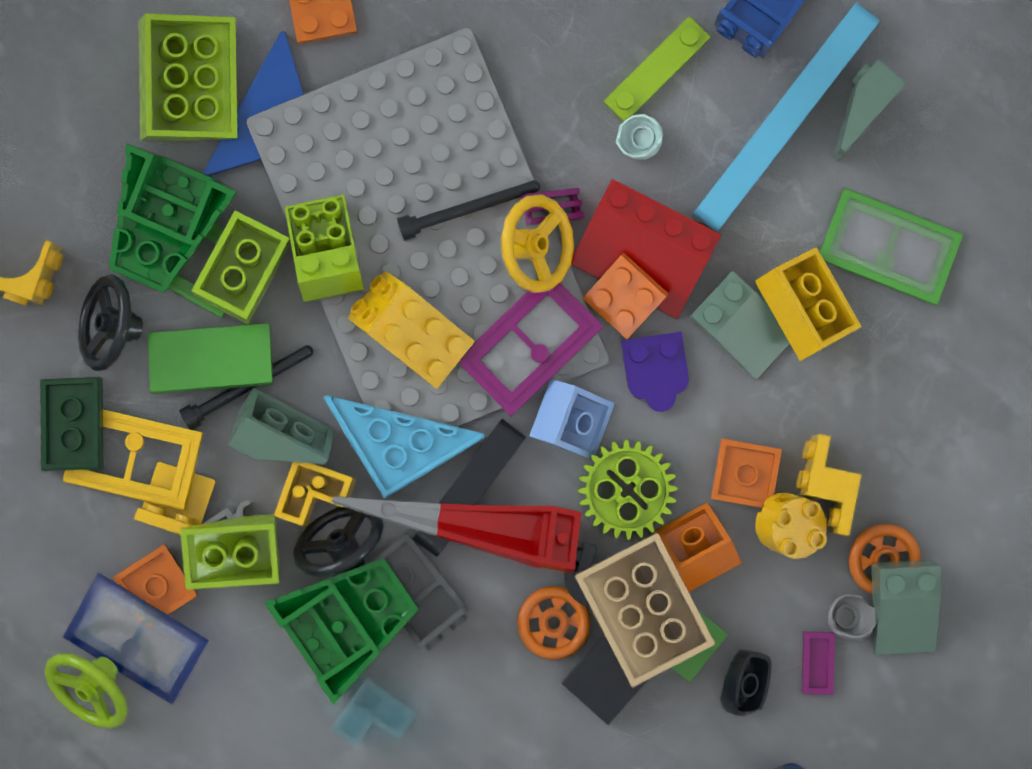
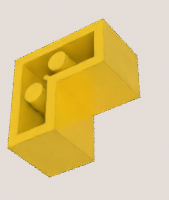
M293 462L274 516L301 526H308L317 499L334 504L331 502L334 497L350 498L357 479L314 463Z

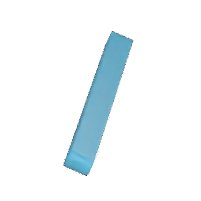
M856 2L700 203L692 214L711 230L719 231L881 21L859 3Z

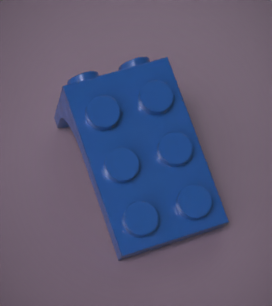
M730 0L725 8H722L718 13L714 25L718 27L717 32L726 39L732 40L734 38L742 43V49L755 58L759 55L764 59L805 0Z

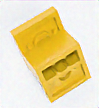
M823 434L813 435L804 444L802 458L807 460L805 470L799 471L796 488L801 489L799 496L835 503V507L829 508L827 515V526H830L829 533L849 536L862 474L825 467L831 436Z

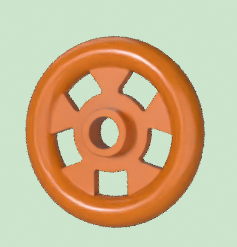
M878 524L864 530L853 542L849 553V569L854 581L864 591L872 594V580L863 571L869 565L871 566V563H878L880 557L884 554L889 556L888 562H899V552L908 551L909 561L921 560V552L916 539L906 529L894 524ZM884 536L895 537V546L882 545ZM868 543L875 546L869 558L862 555Z
M547 586L534 591L525 599L518 613L517 628L523 644L533 654L544 659L559 660L575 654L585 644L590 633L591 618L588 607L577 602L570 595L567 588ZM551 598L554 607L541 612L538 604ZM566 602L576 611L569 618L561 609ZM551 617H557L560 620V625L555 629L550 628L548 625V620ZM530 618H539L540 631L531 632ZM569 625L578 628L572 640L564 637ZM544 636L557 638L556 647L542 645Z

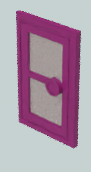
M561 283L550 291L539 293L527 291L473 343L458 363L512 417L604 326Z

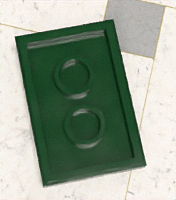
M103 378L40 379L41 471L104 469Z

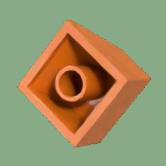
M708 502L658 528L654 532L659 534L688 592L742 564L731 538Z

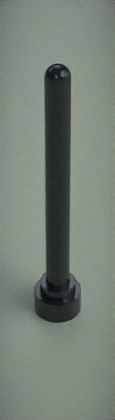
M533 180L416 218V216L409 217V214L399 217L397 222L403 240L407 241L416 238V234L421 233L420 230L520 198L524 194L536 193L540 190V183Z
M306 345L273 364V378L311 357L314 353L313 348ZM253 387L229 388L199 406L197 404L193 406L188 404L181 408L179 412L189 430H194L201 426L200 422L205 420L204 417L251 391Z

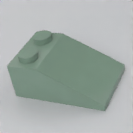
M879 59L873 66L867 62L851 81L855 86L849 94L833 158L837 161L906 85V82Z
M733 270L688 318L755 380L790 344L768 304Z
M253 387L236 415L228 445L233 447L238 453L249 455L255 459L326 464L329 458L334 429Z
M933 560L871 563L872 607L876 609L877 618L876 626L873 629L874 655L935 652L942 597L941 566Z

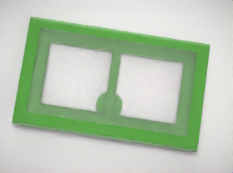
M844 188L820 249V254L827 264L937 306L963 234Z

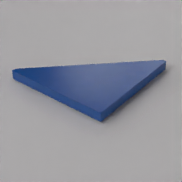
M285 31L280 32L237 110V139L220 141L204 170L206 175L211 176L262 161L247 126V119L304 95Z

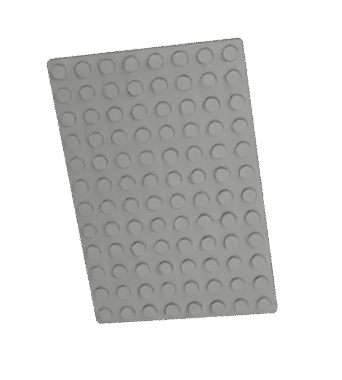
M469 28L461 29L249 117L247 119V126L285 217V206L342 194L345 195L364 290L320 299L363 404L455 427L501 409L502 407L459 363L436 389L348 319L353 304L365 296L370 289L373 279L385 271L405 283L474 341L481 337L528 291L521 288L509 275L502 258L501 248L504 221L513 205L519 202L521 197L420 230L421 233L416 234V238L407 241L403 240L397 218L408 214L409 217L416 216V218L534 180L472 30ZM547 211L532 212V217L548 216ZM523 213L516 225V229L537 228L540 224L526 226ZM555 228L548 236L549 248L544 256L551 274L559 263L562 245ZM530 259L517 260L519 268L527 277L536 281L539 280L533 262ZM570 267L560 283L588 310ZM549 295L540 301L516 325L535 345H545L549 350V356L579 327ZM513 330L506 334L480 360L510 392L515 390L541 364L532 359L531 349ZM599 333L551 379L566 382L606 365L609 357ZM549 381L537 393L546 390Z

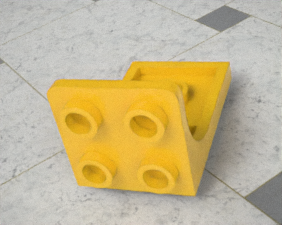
M46 240L36 265L28 273L17 278L0 277V292L4 293L3 298L27 306L28 301L43 305L44 300H49L54 288V283L51 282L54 271H59L64 258V254L61 253V247Z
M387 271L373 279L369 291L362 299L357 300L353 304L348 317L352 323L371 336L436 389H438L475 342L415 291Z

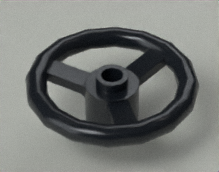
M114 274L100 277L91 286L80 314L78 329L79 350L84 363L94 371L107 370L118 360L126 342L138 340L143 330L142 318L131 312L130 295L124 281ZM108 287H112L117 295L119 310L112 306ZM99 300L101 312L97 314L94 323L97 333L91 340L90 319ZM112 339L113 343L108 352L100 359L95 357L106 340Z
M340 506L321 515L311 522L297 539L293 550L296 566L307 575L319 577L339 574L341 572L345 573L365 564L364 559L370 555L380 542L384 529L382 519ZM351 516L344 529L332 531L326 540L311 541L327 524L340 518ZM367 518L370 520L372 527L369 536L360 546L355 538V534L364 519ZM328 553L333 562L326 564L311 563L307 560L306 554Z

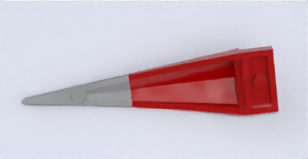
M334 497L331 500L334 504L538 569L543 567L572 573L575 570L581 512L556 506L438 504Z

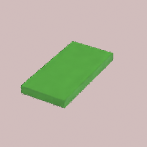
M270 323L148 333L151 394L274 385Z

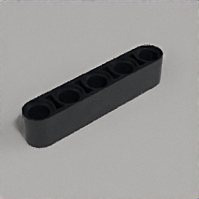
M501 419L438 504L476 505L527 436L504 419ZM419 530L413 537L414 541L436 557H438L450 541Z

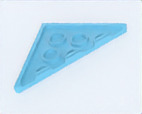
M328 395L323 397L384 499L486 438L480 432Z

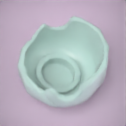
M645 114L632 115L619 125L616 144L625 156L633 160H647L655 156L659 151L663 141V130L653 117Z

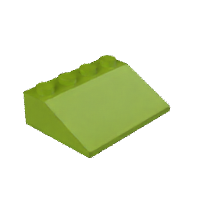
M144 13L138 20L140 141L180 142L237 139L236 17Z

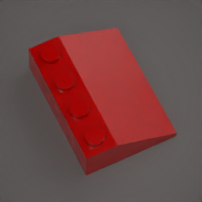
M612 179L573 254L571 265L600 279L614 262L625 253L669 294L656 309L678 319L721 234Z

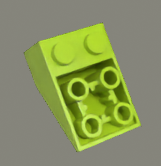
M342 194L285 206L296 275L303 301L307 302L364 290L345 195Z

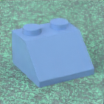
M550 379L529 436L591 459V454L595 456L597 454L615 403L577 386Z

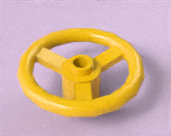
M539 194L526 196L513 205L504 221L501 235L502 258L509 275L521 288L533 293L550 291L563 281L571 266L574 239L573 229L568 216L555 200ZM541 207L550 212L537 228L516 229L522 214L530 208ZM558 225L561 232L562 250L559 263L551 274L544 256L549 248L548 236ZM530 259L533 262L539 280L536 281L527 277L519 268L517 260Z

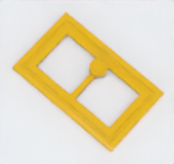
M103 409V427L130 433L125 439V445L131 451L124 479L89 470H73L64 472L63 482L185 511L204 433ZM143 436L182 445L172 490L130 480L137 451L141 450L144 446Z

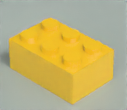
M817 247L781 264L755 280L756 285L799 361L862 327Z

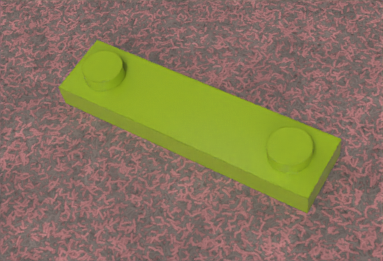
M689 16L603 103L624 122L634 115L675 75L711 37Z

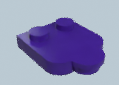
M682 331L622 340L621 347L629 392L635 398L646 399L648 406L655 411L664 412L669 410L676 401V394L684 391L689 383Z

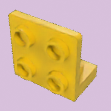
M158 462L150 485L172 490L177 467ZM194 473L185 511L144 501L142 508L137 507L134 519L181 535V528L202 524L216 481Z

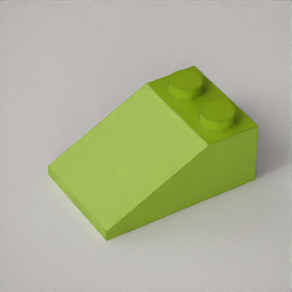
M274 514L243 516L180 529L186 590L279 583L281 571L277 521Z

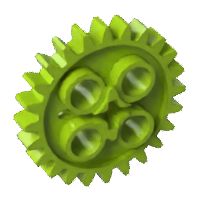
M624 440L622 448L619 449L614 441L611 442L612 451L610 452L603 446L600 447L602 457L590 455L594 462L593 466L583 465V468L589 474L588 476H579L578 478L586 483L585 487L577 489V492L586 494V498L581 500L579 505H589V509L584 513V516L587 517L594 514L595 519L592 525L595 527L602 522L604 524L602 533L606 534L610 528H613L614 538H618L621 531L625 532L627 540L631 539L632 531H636L637 535L642 538L643 528L646 527L653 533L655 531L652 523L656 521L663 525L664 521L660 515L662 513L671 515L672 512L666 507V504L676 503V500L669 496V492L677 490V487L669 485L668 481L676 476L675 474L665 473V470L671 464L659 463L663 455L662 453L651 456L653 446L649 445L642 451L641 441H637L634 447L630 448L628 440ZM624 459L631 460L635 466L633 474L628 477L621 475L618 469L620 462ZM607 470L613 471L625 484L632 482L634 484L632 491L648 505V508L643 509L629 495L622 497L620 493L623 489L607 475ZM647 480L653 481L657 487L655 495L650 498L644 497L641 493V485ZM604 481L610 482L614 488L612 496L608 499H602L597 492L599 484ZM627 502L632 503L636 509L635 516L630 520H624L619 512L620 507Z

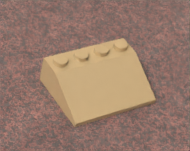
M658 533L575 575L631 687L715 645Z

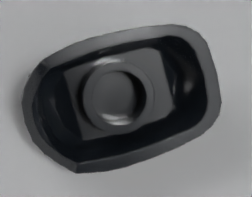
M739 650L734 655L725 675L720 696L722 708L726 712L736 716H745L762 710L768 694L772 669L771 659L768 655L752 650Z

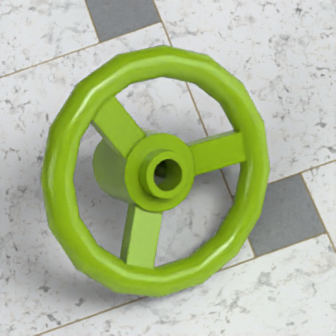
M58 653L47 660L44 670L47 684L57 700L70 712L84 722L99 728L113 729L125 722L128 706L125 696L115 682L118 669L111 660L106 657H99L97 660L89 661L69 653ZM59 666H71L81 670L82 673L74 676L58 672L57 669ZM63 685L75 688L77 697L84 702L90 701L95 712L89 711L76 703ZM106 691L112 699L116 710L112 716L103 700V695Z

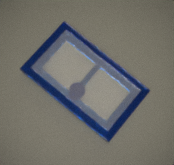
M98 573L63 638L97 659L99 657L108 658L116 665L118 672L170 704L175 702L209 642L208 639L101 573Z

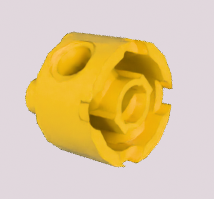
M784 492L776 493L767 498L762 504L765 506L761 512L757 513L755 530L759 541L765 547L784 556L799 559L806 558L815 553L817 549L825 546L827 542V520L819 503Z

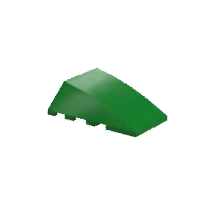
M126 144L125 155L127 156L125 170H122L121 183L123 184L121 198L117 206L118 220L117 227L114 228L109 269L165 293L238 191L216 178L170 158Z
M385 558L264 602L279 626L285 629L316 675V681L333 705L419 610Z

